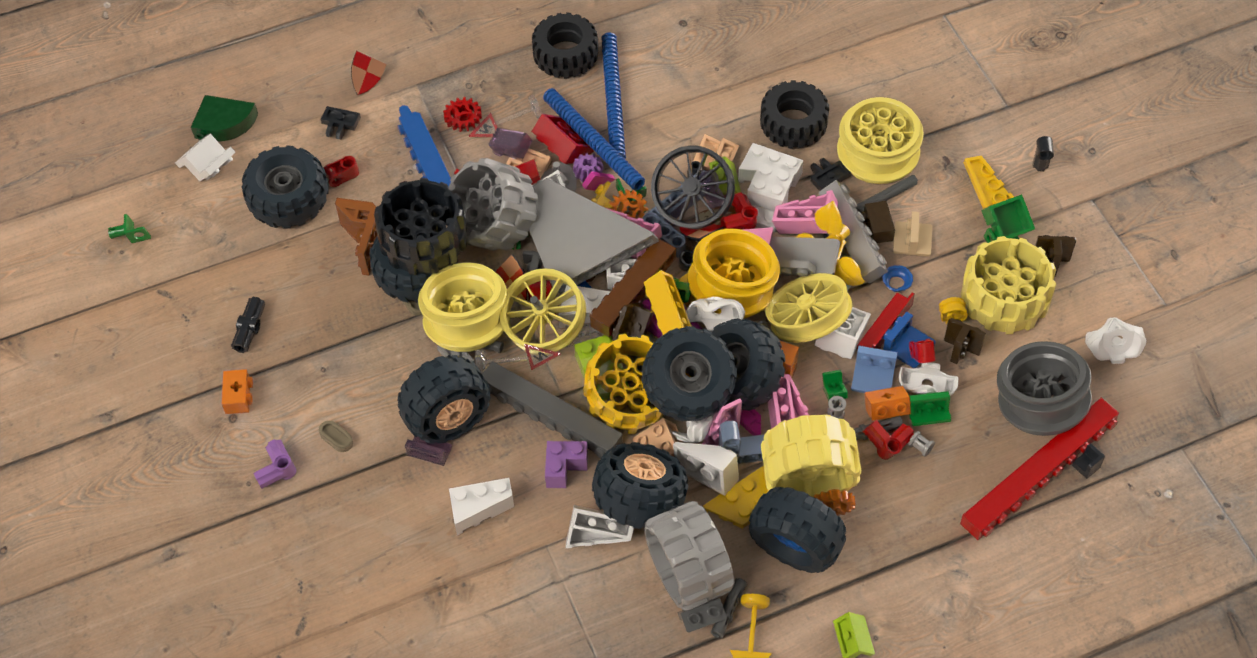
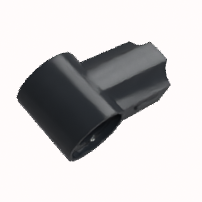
M1042 136L1036 140L1037 148L1032 165L1037 171L1044 172L1045 169L1049 168L1050 160L1054 157L1053 139L1048 136Z

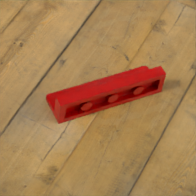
M912 292L908 298L896 293L858 343L857 350L858 346L880 349L884 344L885 340L883 337L888 329L892 330L899 316L902 317L912 307L915 293Z

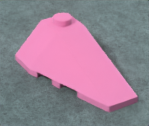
M741 399L723 406L713 416L712 424L702 444L719 446V427L725 421H736L739 429L742 407Z

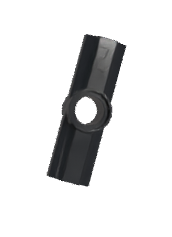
M252 296V298H249L243 315H239L237 319V331L231 347L239 353L248 352L254 334L257 335L259 332L260 318L265 307V301L259 297Z

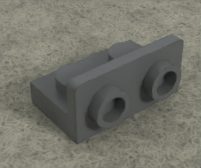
M720 598L713 599L689 611L682 610L677 612L688 633L727 618Z

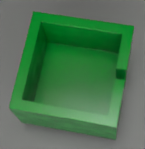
M1022 194L981 210L987 226L991 225V230L996 239L1002 236L1013 238L1035 230Z

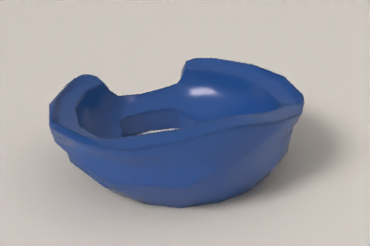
M901 265L888 267V272L882 275L886 287L895 292H902L910 288L913 282L911 272ZM900 277L903 279L904 285L897 289L892 288L889 285L890 279Z

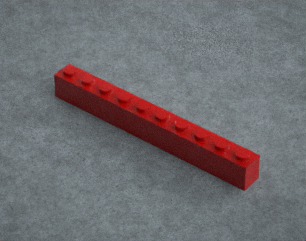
M1101 397L1091 405L1089 412L1081 422L1072 429L1057 434L962 515L960 525L977 540L983 536H989L994 530V526L1003 524L1008 518V514L1017 512L1022 506V502L1031 500L1036 494V490L1045 488L1050 482L1049 479L1053 476H1059L1064 470V466L1067 464L1071 465L1077 459L1078 454L1085 452L1088 444L1094 441L1098 442L1104 436V432L1107 429L1112 430L1118 423L1119 412Z

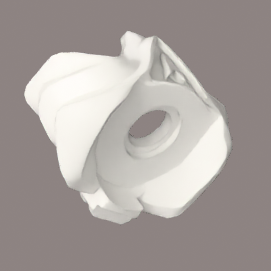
M720 297L698 299L693 301L686 310L690 322H702L707 330L711 332L720 323L736 318L743 320L745 316V310L741 303L733 299H723ZM717 309H721L720 314L714 313Z
M1113 317L1108 318L1104 326L1099 330L1088 332L1085 343L1098 360H1110L1112 364H1122L1125 362V358L1140 356L1146 345V338L1142 327L1130 325Z
M921 363L919 368L901 367L899 372L901 386L906 391L917 395L949 391L951 396L958 387L959 378L940 371V364ZM929 379L932 381L933 386L922 385V381Z
M715 414L700 421H686L687 433L673 431L672 434L678 440L699 443L705 439Z

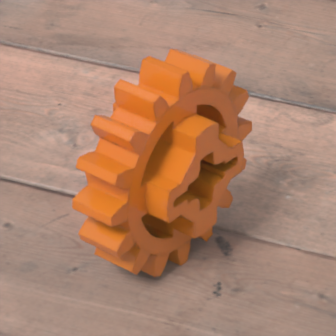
M626 189L624 194L618 191L619 196L613 195L612 197L615 200L608 202L612 205V208L608 209L627 214L628 217L635 219L642 218L645 215L644 211L648 210L644 206L647 201L641 200L643 196L641 194L637 195L635 190L630 193V190ZM627 198H633L636 201L630 202ZM627 206L630 207L628 213L625 212V211L627 210V208H626Z
M831 489L827 492L822 491L820 495L815 494L813 497L833 509L837 516L845 515L846 512L850 513L851 509H855L856 506L855 496H853V493H847L846 490L840 492V489Z

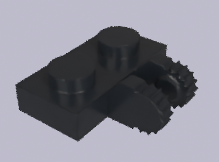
M327 106L320 120L321 124L328 125L326 129L327 137H331L334 133V128L338 127L336 139L341 140L345 129L355 131L361 116L357 112Z
M825 158L820 159L819 163L824 170L816 163L810 166L815 174L811 176L810 181L819 191L835 180L842 182L851 176V172L840 160L831 165Z

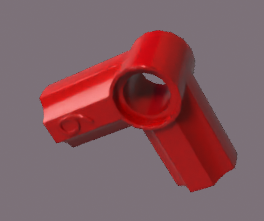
M742 192L736 193L732 202L736 213L720 219L721 226H724L722 229H754L757 225L758 210L751 205L746 194H742Z
M877 420L873 421L863 430V433L876 446L879 457L884 460H888L898 454L914 435L913 429L905 424L899 426L889 435Z

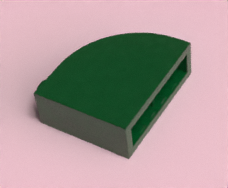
M205 95L191 125V130L194 138L198 140L203 139L209 134L217 142L232 140L243 135L253 126L257 119L258 111L253 102Z

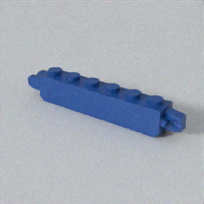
M407 105L400 106V125H397L400 135L405 137L403 140L406 148L410 147L411 149L409 151L412 161L416 160V169L419 174L422 173L423 175L421 178H428L429 181L437 183L443 182L449 187L451 177L421 114L411 112Z

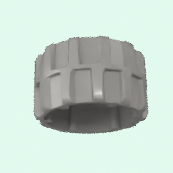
M481 158L479 162H467L456 175L452 176L449 190L453 194L457 193L462 200L467 226L466 238L468 245L493 251L497 249L509 250L514 247L515 243L524 240L528 236V231L537 217L535 212L536 201H538V195L534 192L531 185L533 181L529 175L520 173L517 167L488 158Z
M690 501L647 520L644 531L650 555L664 587L678 608H681L683 611H689L731 591L735 582L728 553L717 528L702 506L698 505L697 502Z

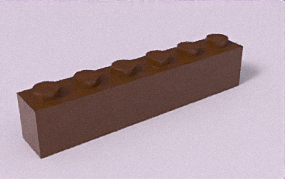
M659 238L657 243L647 247L645 253L642 256H638L632 268L626 270L620 282L617 281L612 291L603 297L601 304L591 311L589 316L591 327L610 338L614 327L618 324L621 308L627 304L639 303L644 298L646 288L643 282L660 270L666 272L676 260V248Z

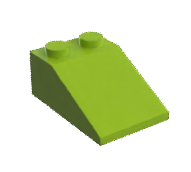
M604 335L574 344L575 357L583 378H585L587 363L597 353L598 346L603 342L608 344L613 342L612 335L610 338ZM608 360L599 368V376H603L608 370H613L614 363L611 360ZM619 363L617 365L618 368L624 370L622 363ZM613 378L605 380L609 385L616 383ZM597 384L596 390L603 401L609 399L611 393L604 391L601 384Z

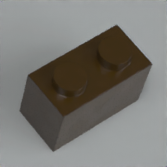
M887 201L866 203L861 214L865 219L863 223H866V226L872 233L870 236L872 240L876 243L894 241L895 227Z

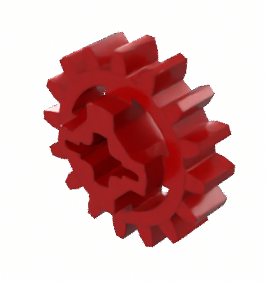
M463 97V100L456 98V102L451 100L450 105H446V110H443L444 121L447 123V127L452 126L454 131L459 128L460 132L463 129L469 131V127L476 128L475 123L480 124V119H482L481 106H478L477 101L473 103L472 98L468 101L466 97Z

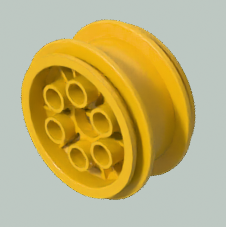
M722 229L704 237L696 245L693 253V263L687 275V282L690 283V291L695 300L709 297L736 300L744 307V318L761 312L770 303L773 297L774 286L780 275V265L771 246L759 236L740 229ZM717 309L714 313L720 314L721 309Z

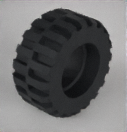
M568 12L566 14L557 13L555 16H548L546 20L543 19L535 27L532 33L534 61L541 71L545 70L546 74L554 75L555 78L564 77V79H569L571 76L575 78L581 73H586L588 69L594 66L599 54L598 34L594 25L591 22L589 23V20L585 17L581 18V15H572V13ZM560 42L578 44L570 49H557L553 47Z
M791 80L788 83L786 81L781 82L779 86L778 84L773 86L772 90L766 92L761 102L760 125L765 136L769 137V140L773 143L777 142L778 146H787L789 149H793V147L800 149L806 145L807 147L813 145V142H818L826 132L829 116V104L823 92L819 88L815 89L816 87L812 84L808 85L804 81L796 82V80ZM787 110H799L808 116L803 119H789L781 113Z

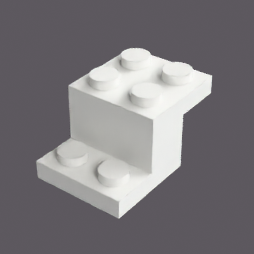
M209 134L198 141L175 164L179 168L185 165L199 181L203 179L208 180L214 177L220 171V168L233 160L231 156L235 151L231 147L225 150Z
M760 162L747 191L748 200L758 210L757 227H773V232H776L772 222L775 207L788 203V191L795 177L794 172Z

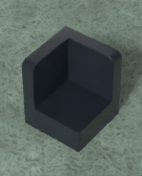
M1090 443L1087 445L1085 452L1073 462L1072 466L1088 479L1101 468L1105 455Z

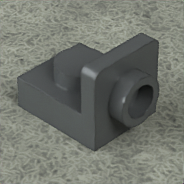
M523 251L524 264H528L527 272L542 268L543 262L538 252Z

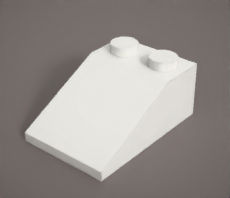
M852 307L847 320L830 334L816 339L815 346L820 347L824 351L836 353L840 357L851 359L871 314Z
M675 442L673 444L674 456L681 462L680 466L685 468L687 476L724 496L738 482L737 455L732 450L716 445Z

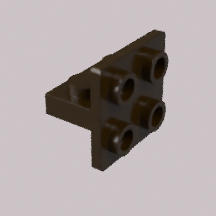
M1049 235L1037 237L1035 246L1037 248L1041 247L1045 251V256L1049 262L1055 265L1056 272L1054 277L1057 275L1060 262H1069L1071 260L1076 237Z
M641 302L624 305L619 312L618 324L613 329L614 336L612 341L617 340L618 335L621 334L641 338V335L646 336L654 312L644 308V304Z
M949 318L944 341L954 345L950 362L958 364L960 358H965L967 351L979 356L986 333L977 327L963 323L961 320Z

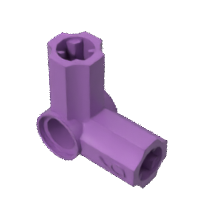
M274 439L268 442V445L265 447L273 463L254 472V476L261 489L280 479H291L296 474V467L281 440Z

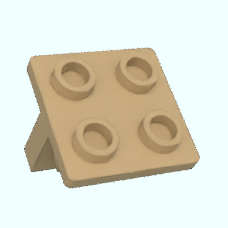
M912 211L911 219H907V222H895L893 253L931 256L932 225L919 223L920 212Z

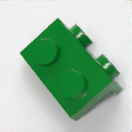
M949 391L909 396L911 413L909 417L912 426L951 422Z

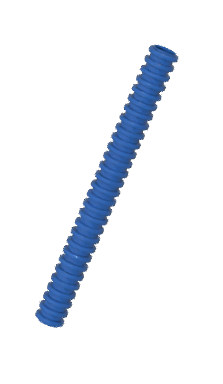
M609 32L601 37L609 144L626 159L617 36Z
M548 89L544 93L543 100L632 190L637 191L644 186L645 178L555 89Z

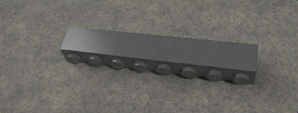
M492 361L482 373L490 387V394L497 397L500 402L510 404L516 411L526 413L532 420L540 421L548 429L556 430L568 440L587 441L588 449L593 451L599 458L611 447L616 448L617 445L623 444V434L497 363Z

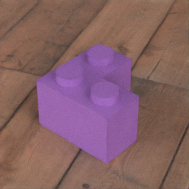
M547 441L546 488H566L567 470L587 471V441Z

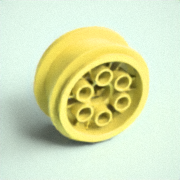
M884 97L863 100L851 107L842 117L839 126L840 137L837 143L838 157L853 176L864 182L888 184L898 181L911 173L918 164L924 135L923 126L912 109L900 101Z
M457 263L439 270L436 274H432L424 283L418 296V305L423 315V328L426 335L440 347L456 352L475 351L495 342L504 332L500 321V309L503 307L507 297L506 285L503 279L492 269L477 263Z

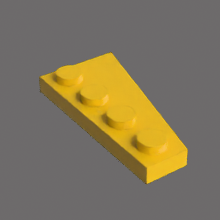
M983 156L964 159V166L983 209L1014 197L1011 192L1008 193L1004 188V183L1001 179L998 180L996 178L995 172Z

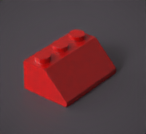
M542 114L531 131L536 135V139L547 145V149L559 157L558 159L564 164H574L575 159H579L580 154L585 156L586 153L590 155L594 152L560 116Z

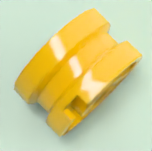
M950 297L939 303L940 317L942 322L945 321L946 324L949 318L958 319L963 322L968 316L966 303L960 297Z

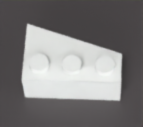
M574 505L565 547L572 548L631 541L633 526H624L617 523L615 519H610L606 516L604 511Z

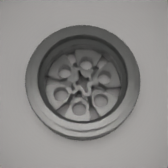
M1048 341L1023 345L1011 352L998 369L997 387L999 390L998 404L1000 411L1008 422L1019 430L1032 435L1050 436L1066 432L1081 422L1090 410L1092 403L1090 368L1083 357L1066 345Z

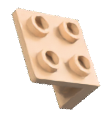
M662 418L633 437V442L654 445L656 448L668 451L673 457V444L675 442L683 443V441L676 439V436L672 434L673 431L679 432L676 424L665 418Z

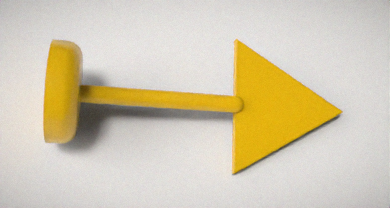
M761 594L741 595V604L746 608L752 609L748 651L730 650L733 658H769L772 653L753 652L757 610L768 608L770 598Z

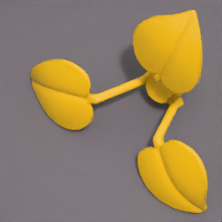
M831 201L816 211L815 222L821 230L827 231L829 234L826 239H838L840 241L834 275L841 278L846 285H861L865 281L862 278L858 264L850 257H842L840 259L842 249L846 244L845 239L850 235V230L842 223L839 210L835 202ZM801 233L796 236V238H814L809 233Z

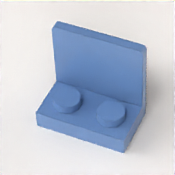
M858 346L851 390L865 393L892 388L898 352Z

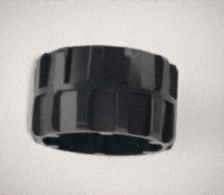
M420 178V180L410 182L403 181L391 191H386L382 196L380 206L375 208L374 217L380 250L384 256H388L390 265L395 269L405 270L409 272V275L415 276L422 273L436 274L448 265L452 266L456 263L460 252L466 249L467 226L462 200L457 193L453 194L449 190L448 185L443 182L429 181L428 178Z

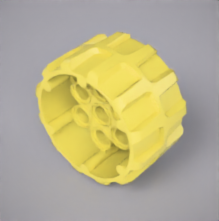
M1002 236L997 237V240L980 244L977 247L976 254L968 258L963 279L961 298L964 299L967 305L968 315L972 320H977L984 325V329L989 331L996 330L1005 332V334H1013L1016 331L1023 329L1028 331L1034 328L1036 321L1039 318L1043 319L1048 312L1056 287V282L1054 281L1056 268L1054 263H1050L1045 256V251L1041 247L1037 248L1028 243L1027 239H1011Z
M825 414L803 415L787 421L784 420L764 434L761 451L768 491L775 487H789L814 497L815 494L820 495L822 491L827 492L831 489H840V492L846 490L848 493L851 488L858 485L862 470L855 430L849 426L846 420Z

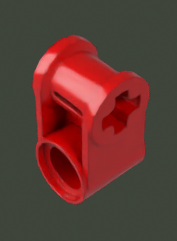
M345 156L324 166L326 176L329 179L328 183L331 187H337L359 175L356 159L353 156Z
M928 338L923 341L909 342L910 355L918 363L936 361L933 340Z

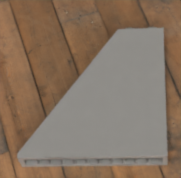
M548 178L539 180L532 186L534 192L538 195L535 212L537 217L529 231L545 269L563 272L576 285L659 241L651 231ZM550 280L552 286H554L556 280ZM562 284L558 293L562 294L565 292L566 284Z

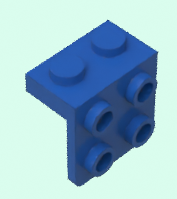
M906 312L902 317L899 316L892 330L888 329L883 337L885 340L883 350L898 352L897 359L912 368H917L920 363L911 357L909 342H918L929 338L934 341L935 346L936 341L912 327L913 315Z

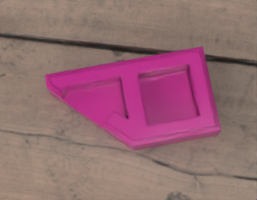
M591 171L582 186L586 190L595 191L600 184L603 185L607 181L613 182L615 177L611 174Z
M755 409L750 411L742 410L740 425L753 436L761 435V415Z

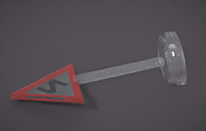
M534 94L529 96V108L496 122L490 112L469 134V137H502L497 127L498 125L531 111L539 119L542 111Z
M524 344L527 356L487 359L485 350L477 349L475 360L476 366L482 373L492 361L495 363L529 360L531 370L560 356L561 353Z

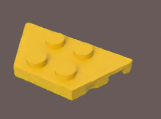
M764 465L736 483L725 496L719 494L704 504L703 508L705 511L719 515L720 519L730 521L733 525L742 529L750 524L749 517L760 497L768 492Z

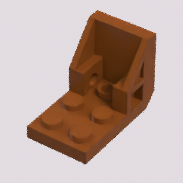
M336 198L335 206L340 225L357 243H360L356 246L355 256H358V267L361 268L362 275L369 276L371 272L370 250L377 237L374 217L376 206L373 202Z

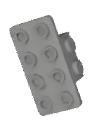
M771 238L770 246L779 261L780 274L786 276L791 274L800 276L817 273L835 274L840 247L838 239Z

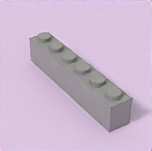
M835 180L818 193L821 196L827 194L826 191H833L838 201L837 208L842 223L850 230V235L845 239V246L851 258L858 264L862 278L871 284L888 272L885 266L887 262L879 254L878 244L870 237L872 233L864 225L863 221L865 219L857 211V203L852 197L850 198L848 194L850 193L849 188L846 184H841Z

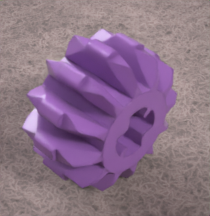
M588 153L585 156L580 154L579 159H575L573 165L575 177L580 179L582 183L591 171L602 173L604 169L600 157H596L595 154L589 155Z

